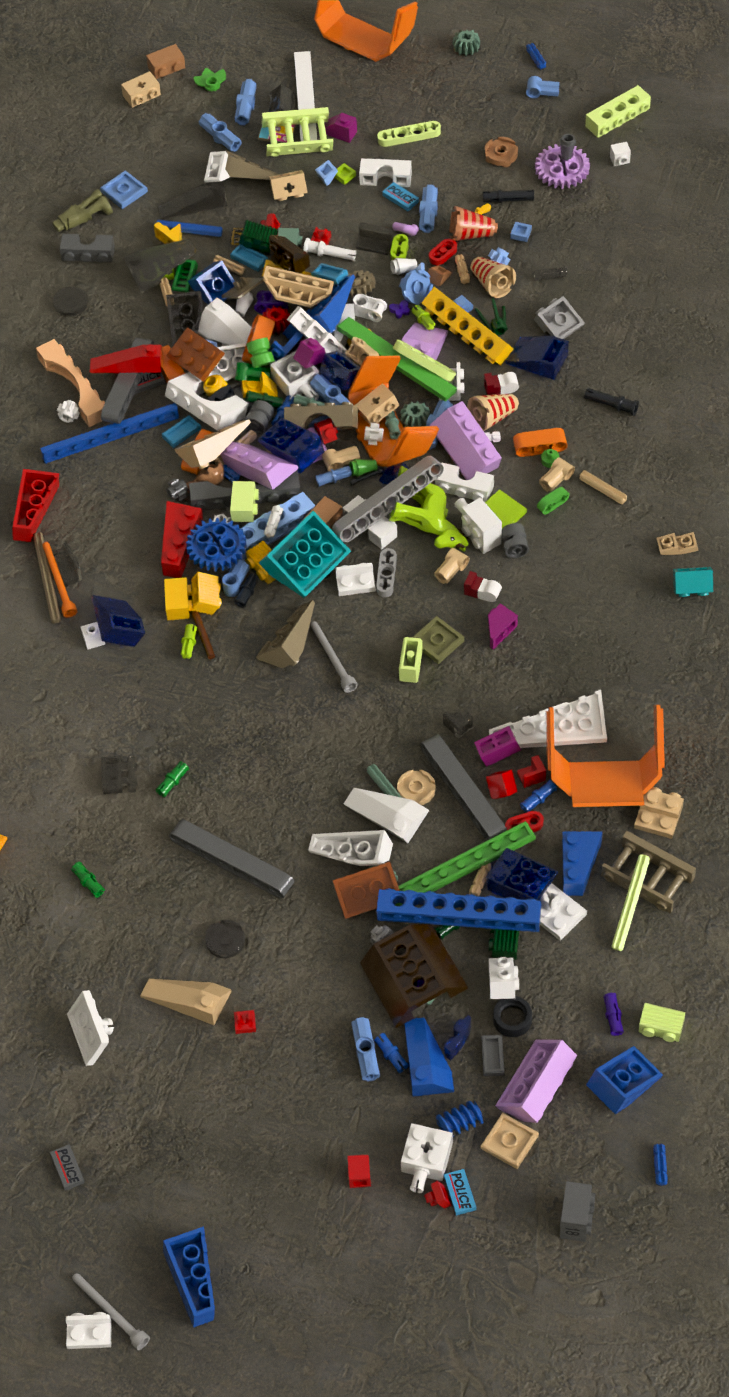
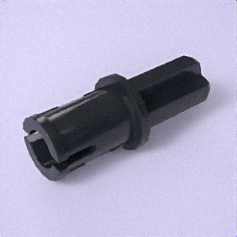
M251 573L244 585H241V591L234 601L238 607L244 608L250 596L254 594V588L259 580V576L255 573Z

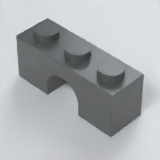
M62 234L60 243L62 261H113L115 249L113 235H96L93 243L84 245L80 242L79 234Z

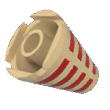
M477 257L471 263V271L490 296L501 298L512 290L510 286L514 285L516 281V272L512 267L483 257Z
M511 393L473 396L468 400L467 408L482 430L485 431L516 411L519 401Z

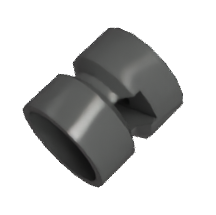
M254 401L250 412L245 420H250L251 422L246 428L253 430L256 434H263L274 414V408L266 401Z
M512 523L503 527L502 540L504 542L505 554L510 558L525 556L529 551L525 527L519 523Z

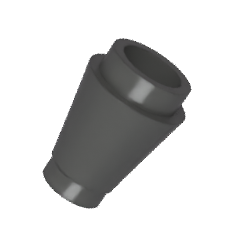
M564 134L559 140L561 158L569 160L571 159L576 139L572 134Z

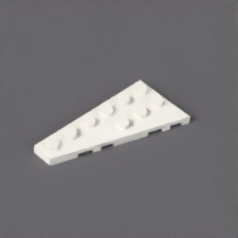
M601 690L595 691V694L587 697L585 695L581 696L576 701L553 706L555 746L607 742ZM548 709L542 710L539 714L531 717L529 715L523 717L522 720L515 723L509 722L489 729V735L510 726L520 748L546 746L545 711H548Z

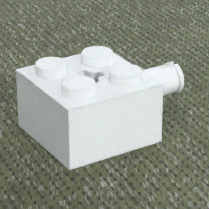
M296 351L270 364L272 380L286 396H291L289 400L297 394H304L308 398L312 399L314 397L315 400H318L319 395L310 386V382L314 376L319 374V371L315 366L304 368L293 359Z
M460 498L455 502V507L462 513L461 530L466 537L472 540L476 549L485 554L502 544V521L481 498L470 504L464 498Z
M411 1123L401 1159V1172L414 1175L410 1186L411 1191L416 1193V1189H418V1193H423L426 1178L443 1181L453 1144L452 1132Z

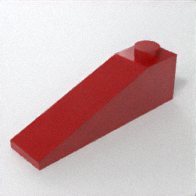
M153 344L140 345L91 358L90 373H161L162 346Z

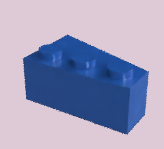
M562 832L563 892L566 895H584L591 870L602 844V832Z

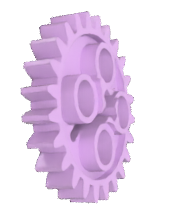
M557 144L554 145V148L548 146V150L543 149V153H539L536 158V175H538V179H542V183L548 182V186L554 184V188H557L558 185L561 189L564 186L570 188L571 184L576 187L577 182L582 183V179H586V175L589 174V158H586V153H582V149L576 150L577 146H575L571 159L564 160L561 158V150Z

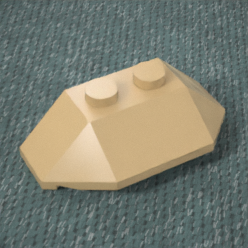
M270 266L265 267L263 281L276 300L310 308L329 297L334 281Z

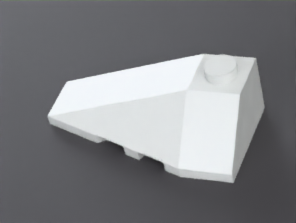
M246 343L217 347L225 354L209 376L217 374L222 376L225 381L235 377L237 362L246 363L242 361Z

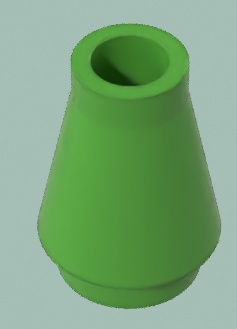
M354 459L350 461L349 467L351 468L352 476L358 477L371 471H376V460Z

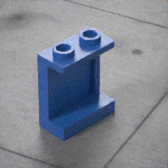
M291 323L282 333L289 339L286 345L281 346L277 341H274L268 350L273 353L275 362L285 357L304 336Z

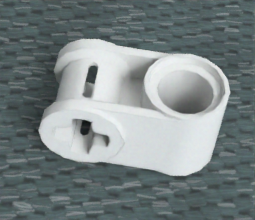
M357 294L353 298L355 316L374 322L381 321L382 313L387 309V303L384 300L364 294Z

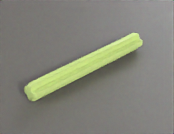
M640 854L638 856L612 943V948L617 951H622L650 861L647 855Z

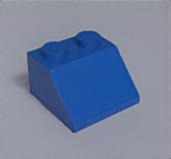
M222 260L213 262L188 280L196 295L208 305L216 298L223 302L228 298H222V295L233 288V282H235Z

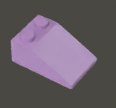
M414 323L403 336L402 341L437 360L448 330L435 327L434 330H427L423 324Z

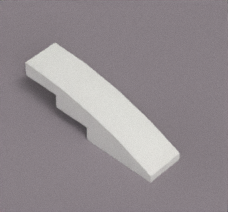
M298 306L288 317L287 320L307 339L313 338L324 347L327 357L338 367L342 368L350 359L345 355L347 349L301 307Z

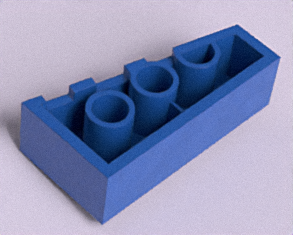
M204 1227L163 1240V1254L193 1328L213 1321L215 1306Z

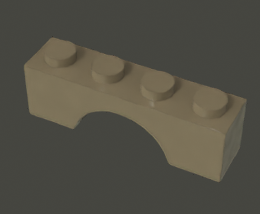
M342 402V405L324 403V406H318L316 403H308L307 406L290 404V407H284V429L288 431H304L308 429V426L314 419L321 416L330 417L335 427L340 430L358 429V407L352 405V402Z

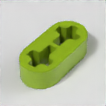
M398 234L394 236L390 251L391 260L395 258L406 259L409 247L406 235Z

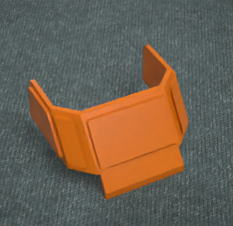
M660 705L653 706L654 746L639 761L568 762L555 749L554 707H548V711H545L548 771H551L552 781L568 796L572 797V807L645 805L643 795L661 779L662 768H665L663 708H660Z

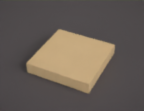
M502 1113L482 1143L481 1149L518 1169L538 1138L539 1133Z

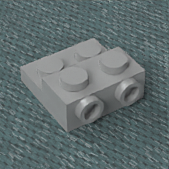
M564 296L560 299H553L547 308H540L535 313L536 317L534 318V321L544 333L548 332L557 344L585 324Z

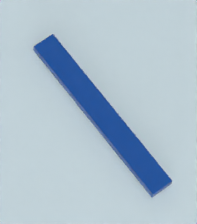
M176 403L122 420L120 424L113 423L42 447L40 450L44 464L179 419L178 407Z

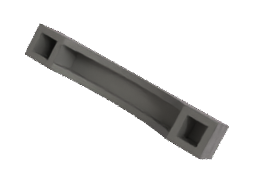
M298 470L293 472L273 490L261 484L255 486L256 489H259V500H255V504L290 500L293 496L300 494ZM208 481L189 483L191 505L193 507L202 508V511L231 507L232 488L217 486Z

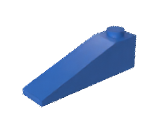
M354 274L347 276L339 285H333L332 293L329 297L317 303V306L312 310L308 309L305 311L329 333L334 332L336 325L340 322L355 279Z
M415 1018L404 1023L412 1096L454 1092L452 1071L425 1018Z

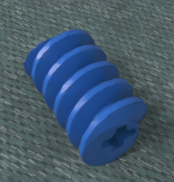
M467 1101L466 1107L460 1104L459 1111L456 1108H452L451 1114L445 1111L443 1117L440 1114L436 1115L439 1130L452 1133L455 1130L459 1135L461 1134L460 1127L468 1131L469 1123L474 1128L476 1127V1120L484 1124L482 1113L475 1101L474 1104L471 1101Z

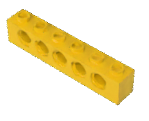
M433 287L422 301V304L426 307V312L431 316L436 314L438 316L436 320L444 326L446 323L450 325V331L455 335L460 333L462 335L461 339L468 345L470 343L474 344L473 349L479 354L484 352L487 355L485 358L492 364L497 362L501 366L514 350L509 344L436 287Z

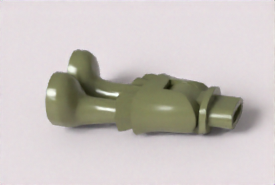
M96 189L81 204L71 205L52 224L58 232L64 229L67 231L68 227L72 229L88 222V220H92L91 215L100 210L106 215L112 214L113 210L106 197L102 195L99 189Z

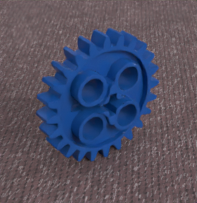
M209 518V523L207 524L202 521V526L196 524V530L191 529V535L187 536L186 546L190 560L194 561V565L199 563L200 568L206 566L207 571L211 567H214L215 572L218 567L222 571H224V566L231 568V563L237 565V559L242 560V554L246 553L245 548H247L243 529H239L238 524L233 526L232 520L226 523V518L222 522H219V518H216L215 522Z

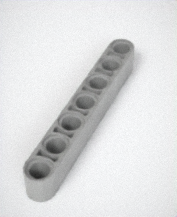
M432 456L423 458L336 521L332 531L343 542L353 540L393 511L396 502L404 503L440 477L444 471L443 465Z

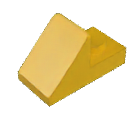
M160 222L154 224L155 237L174 250L175 253H181V224H178L171 230Z
M261 372L260 381L242 380L243 398H246L248 390L261 394L268 393L270 396L278 397L277 384L264 372Z

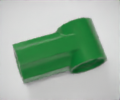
M237 362L234 380L260 381L261 372H264L270 378L271 370L270 368L263 367L253 368L252 364Z

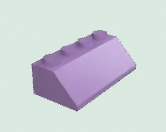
M463 401L445 410L430 424V426H438L439 430L436 437L455 465L459 466V470L466 480L472 479L476 471L487 474L499 467L502 457Z
M232 442L220 454L224 464L237 474L272 490L298 469L297 465L250 444Z
M535 1040L495 1106L523 1122L537 1123L542 1118L547 1105L552 1101L556 1090L562 1084L568 1070L573 1066L577 1055L563 1040Z

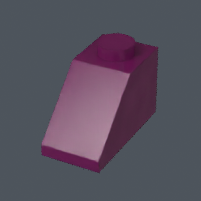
M340 113L328 119V122L325 123L326 135L350 143L357 133V118Z
M308 338L301 341L293 359L304 368H309L326 361L327 355L324 347L317 340Z
M501 603L496 608L491 609L488 614L490 648L493 650L518 626V615Z

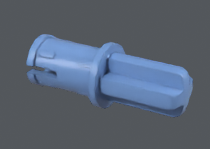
M349 466L336 470L330 469L329 472L316 475L315 478L318 487L331 482L337 483V480L350 477L352 471Z

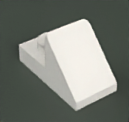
M226 151L210 152L204 178L205 182H219L230 177L225 170L228 158Z

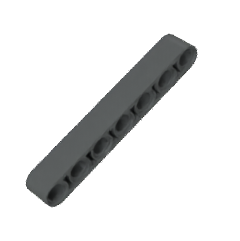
M135 338L131 348L140 345H154V341ZM143 373L118 374L101 413L102 421L116 424L122 422Z
M436 734L421 742L420 746L424 755L487 841L507 831L504 823L441 736Z
M181 819L169 834L170 839L179 846L278 898H284L294 884V879L289 874L184 819Z

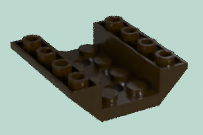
M411 924L373 944L360 962L396 1028L414 1018L412 1010L447 992L449 997L452 998L468 989L431 924ZM398 949H406L405 954L396 955ZM417 980H424V984L421 987L414 986Z

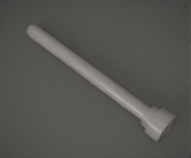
M312 621L310 624L312 630L341 677V687L346 693L354 691L358 686L356 680L347 674L318 623Z
M76 1273L72 1276L73 1281L130 1336L131 1344L137 1350H141L147 1345L150 1337L144 1331L136 1330L80 1274Z

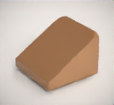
M439 265L428 270L430 282L436 286H441L452 273Z

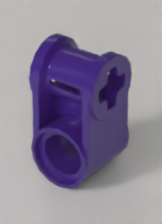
M260 290L257 292V302L254 305L256 312L263 314L267 308L272 309L273 305L275 308L279 306L282 309L287 308L288 311V302L276 300L271 291Z

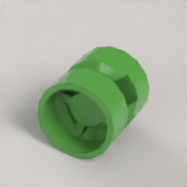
M268 337L246 344L249 354H252L250 360L253 368L275 362L273 353L268 351L270 348Z

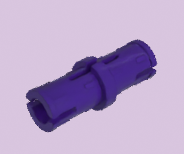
M607 993L603 996L606 1005L605 1016L609 1022L611 1035L619 1036L624 1033L621 1023L622 1013L618 1007L616 993Z

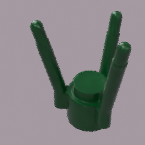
M492 298L491 302L495 318L491 320V324L487 322L478 308H475V311L486 327L497 336H500L508 330L505 306H502L501 319L495 300Z

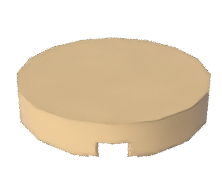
M409 770L398 779L397 792L402 798L411 799L420 805H424L430 802L435 795V780L431 774L424 770Z

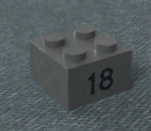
M566 1181L560 1238L585 1242L586 1234L591 1235L596 1193H592V1185Z

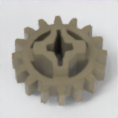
M355 270L352 273L355 279L349 293L351 298L357 294L367 295V292H372L376 284L373 273L369 274V271L363 272V270Z

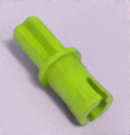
M415 305L418 310L416 311L413 307L412 313L417 317V321L423 324L427 330H434L435 322L430 318V314L424 311L421 305Z
M193 624L185 626L184 637L181 639V655L183 659L191 658L193 646L196 644L197 627L194 626L193 628Z

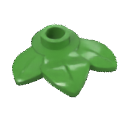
M205 68L201 76L194 77V82L208 91H216L220 88V83L225 81L226 73L224 69L214 73Z

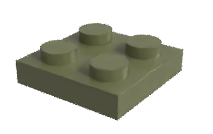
M437 616L412 637L422 640L423 653L437 664H440L464 642V636Z

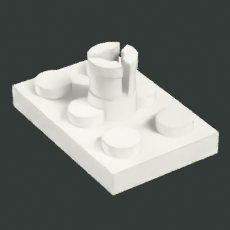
M542 875L518 898L520 900L535 899L541 901L540 925L560 941L587 915V910Z
M90 990L81 992L67 1013L86 1066L94 1065L108 1045V1035L112 1034L114 1028H108L107 1026L113 1025V1021L110 1018L101 1019L96 1009L95 1000L92 998Z

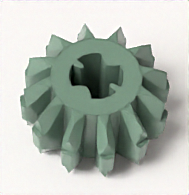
M468 29L455 33L453 37L455 52H459V55L465 54V56L478 52L480 48L478 33H474V30L468 31Z
M410 401L409 405L404 404L403 409L400 411L401 422L405 424V427L426 426L430 415L429 407H426L425 402L420 404L419 401L416 403Z

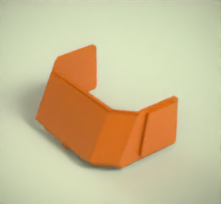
M318 0L314 20L325 39L377 62L391 55L409 36L414 28L418 3L412 2L397 9L391 34L346 14L339 0Z
M400 356L365 357L348 391V400L355 406V404L382 383L389 389V381L401 360ZM359 413L358 429H355L358 434L357 438L359 441H362L369 457L372 460H376L377 466L390 467L424 455L431 447L439 430L438 426L403 427L399 420L398 426L401 434L398 439H391L389 430L385 426L386 420L384 417L377 423L380 424L379 428H383L384 431L382 442L377 441L376 446L368 445L369 440H364L365 427H370V425Z

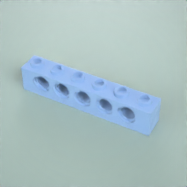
M304 492L293 496L283 504H279L283 508V513L274 537L267 538L264 535L271 511L262 514L254 522L247 523L241 528L246 536L247 548H245V551L262 541L270 545L290 533L315 507V504ZM246 553L242 554V560L247 558Z

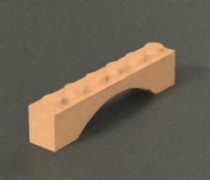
M53 339L37 347L38 360L47 371L64 376L77 388L80 393V415L88 427L101 422V413L105 401L99 399L98 392L91 388L87 378H83L80 368L74 366L71 356L65 354L63 346Z

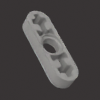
M386 548L380 553L376 588L377 594L381 597L391 596L394 590L397 554L391 548ZM387 556H391L389 563H386ZM390 570L392 573L385 576L382 574V571ZM384 582H387L386 590H383Z

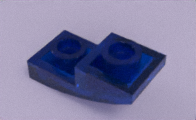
M469 1015L455 1023L454 1037L449 1038L445 1043V1056L450 1061L461 1050L471 1030V1017Z

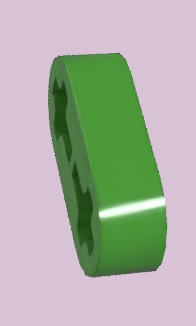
M559 487L543 497L538 502L537 508L544 515L548 514L567 501L569 492L563 487Z

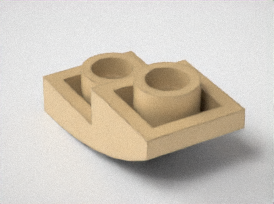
M694 532L677 537L675 533L657 537L661 555H678L699 551Z

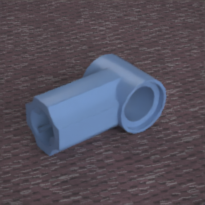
M531 76L528 78L526 95L530 98H538L540 95L558 96L560 82L542 81L538 76Z
M238 559L237 565L233 563L229 572L222 578L223 592L228 597H235L239 594L240 586L250 569L249 564L244 560Z

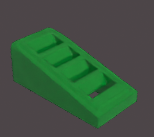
M179 258L172 291L189 293L191 285L188 280L193 278L197 272L198 264L196 260ZM178 284L186 285V286H185V288H184V287H178Z

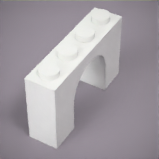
M190 372L168 381L165 397L217 431L244 419L249 403L237 395L222 401H209L199 397L198 395L205 393L203 389L204 382Z

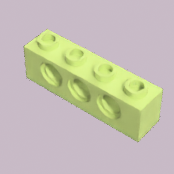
M637 85L586 114L585 126L597 138L607 134L614 128L650 109L651 96Z

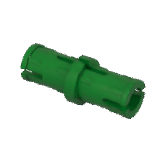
M179 761L176 767L165 775L164 781L155 789L157 794L165 798L169 791L180 783L179 780L189 770V767L182 761Z
M77 862L72 866L71 871L79 878L81 885L88 888L95 898L100 897L104 893L105 889L95 879V875L90 873L81 862Z

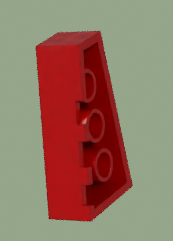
M23 469L12 526L13 540L32 541L34 533H36L59 488V473Z
M167 501L161 557L164 576L182 577L189 559L186 546L187 536L191 535V529L196 530V524L202 526V508Z

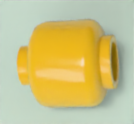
M211 375L206 378L203 389L210 397L216 391L228 385V383L220 375Z

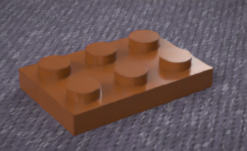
M187 327L166 356L204 382L225 353Z
M391 862L333 880L345 919L377 909L379 889L385 890L390 888L400 891Z

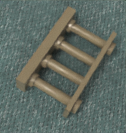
M626 831L622 838L623 851L612 867L605 863L602 865L601 876L608 882H614L629 890L635 868L629 876L620 872L619 869L630 853L649 856V862L659 866V868L647 885L642 884L639 897L654 904L659 910L667 911L671 914L674 903L671 900L672 896L683 881L692 883L695 878L696 868ZM665 872L676 875V878L664 895L653 890Z

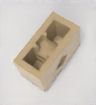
M150 71L121 84L123 97L132 108L161 95L159 82Z
M302 170L269 176L274 200L283 201L289 196L298 198L307 193L305 176ZM287 183H290L292 185L290 186L289 190H287L286 188Z
M383 383L355 404L358 407V413L369 425L380 422L400 406L395 395Z

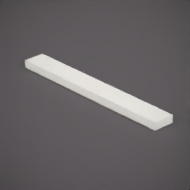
M310 51L294 52L298 110L313 109L315 105ZM316 123L308 124L310 141L317 140ZM300 125V139L301 141H304L302 127Z

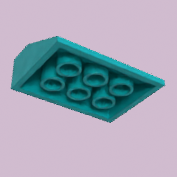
M312 511L259 564L271 577L305 598L351 550Z

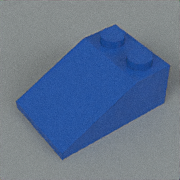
M633 1046L598 1067L586 1085L614 1114H617L648 1090L663 1074Z

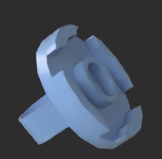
M419 269L410 270L401 279L399 287L402 289L404 299L409 303L421 304L432 290L433 284L430 283V275L426 271Z

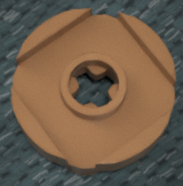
M498 137V140L494 141L491 139L485 145L486 161L497 166L509 167L518 157V146L515 145L514 140L508 137Z

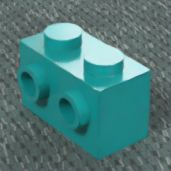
M711 567L673 569L675 594H679V597H688L690 593H697L698 596L709 595V592H713V569Z

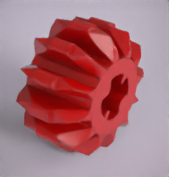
M273 305L272 309L267 308L266 312L262 314V316L275 321L272 334L277 333L279 335L290 324L287 320L290 316L287 308L282 309L281 306L275 308Z

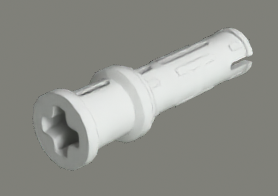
M306 238L303 250L306 253H315L317 256H323L324 254L355 261L356 256H351L356 255V250L326 245L324 241H311L310 238Z

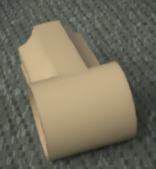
M357 446L339 451L328 449L322 454V459L329 472L330 469H340L348 465L350 461L360 459V454Z
M559 457L553 462L551 469L539 480V484L545 491H552L563 480L570 479L575 471V467Z
M451 548L445 557V561L434 572V576L440 583H448L459 570L463 571L469 563V556L455 548Z

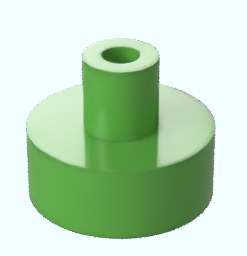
M553 449L545 450L541 455L543 466L551 468L553 462L559 458V453Z

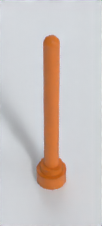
M44 542L43 549L63 602L61 607L63 616L66 618L73 617L78 612L76 605L68 597L50 544Z

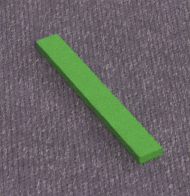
M347 317L337 326V331L351 340L353 337L362 339L367 345L377 351L379 356H400L401 360L396 370L446 402L457 392V387L393 349V345L352 318Z
M525 821L399 885L400 891L413 890L422 893L427 891L434 892L536 840V836ZM402 903L395 904V906L403 905Z

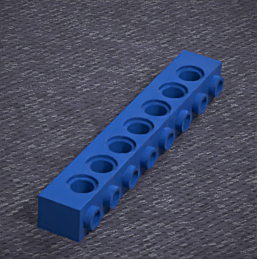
M390 888L385 890L379 889L377 903V920L530 932L540 931L541 901L535 899L520 900L513 897H478L472 894L464 896L455 895L454 893L436 894L431 891L422 893L413 890L395 891ZM396 903L403 904L401 906H395ZM418 904L423 905L420 908L415 907ZM436 906H442L443 908H442V909H436L435 907H436ZM458 907L463 908V910H460V911L455 910V909L458 908ZM477 909H483L484 911H482V912H477V911H475V910H477ZM498 910L504 911L503 913H500V914H499V913H496V911H498ZM517 912H523L524 914H523V915H518V914H516V913H517Z

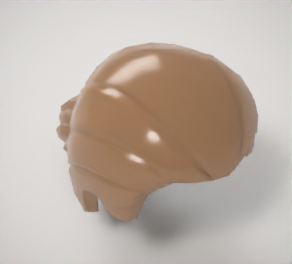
M219 462L218 465L209 464L207 470L201 469L195 480L186 483L189 489L188 493H190L189 483L208 481L218 486L224 478L223 465Z

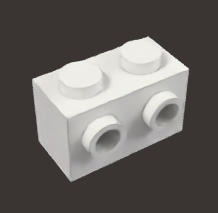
M489 958L490 999L515 998V990H519L518 966H514L513 958Z

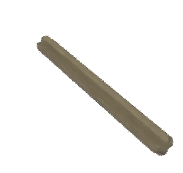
M34 533L33 538L51 623H60L61 617L51 570L43 549V533Z

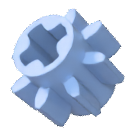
M500 247L496 250L492 249L488 255L491 260L508 265L511 260L507 257L509 253Z

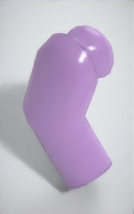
M394 222L392 226L394 231L402 232L409 236H415L419 231L418 226L415 224L407 225Z

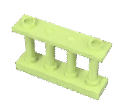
M328 107L262 113V128L268 127L271 143L267 144L266 156L277 157L288 154L333 151V139H327L324 122H328ZM318 123L320 140L310 141L308 124ZM300 124L304 141L294 142L291 125ZM275 126H285L287 143L277 144Z

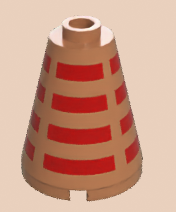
M454 206L453 209L456 211L451 213L449 232L453 233V236H450V239L459 241L491 237L494 233H497L498 223H495V219Z

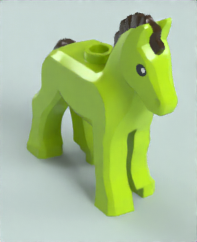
M401 466L399 469L398 477L408 469L404 466ZM432 483L411 497L421 505L420 508L396 502L394 510L389 513L388 521H403L426 533L439 535L434 541V545L437 548L456 547L465 551V546L469 544L463 531L446 520L448 514L446 494L441 487Z

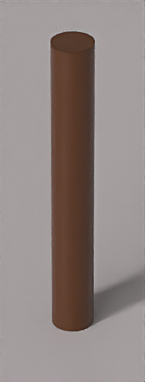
M193 611L192 617L208 659H213L215 654L200 614Z

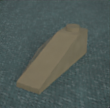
M224 150L228 154L225 170L230 177L270 180L269 176L279 175L267 168H260L254 162H245L246 158Z
M311 600L300 605L286 620L288 624L276 631L277 637L272 642L267 641L256 658L280 668L296 665L304 650L315 602Z

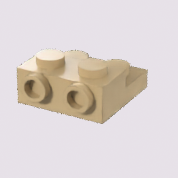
M652 787L643 795L645 805L640 806L634 829L672 839L683 808L684 798H681L678 793L671 792L666 794L662 793L659 788Z

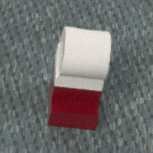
M514 372L494 376L491 373L484 374L486 395L508 394L519 389L518 380Z
M472 571L469 572L464 583V595L488 602H495L502 589L498 582L478 577L477 573Z

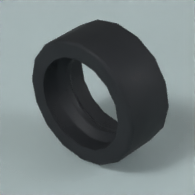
M515 996L514 999H500L493 1010V1024L502 1035L519 1037L530 1029L532 1009L526 1000ZM515 1007L522 1010L525 1014L524 1021L516 1026L503 1023L500 1015L504 1009Z

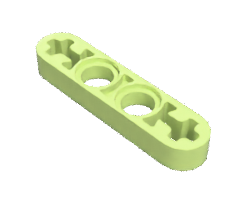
M429 121L382 130L377 135L378 144L388 147L435 138L441 134V125L437 121ZM421 131L420 134H414L413 132ZM405 134L404 137H398L397 135Z
M397 340L393 346V349L445 380L453 381L456 372L401 340Z

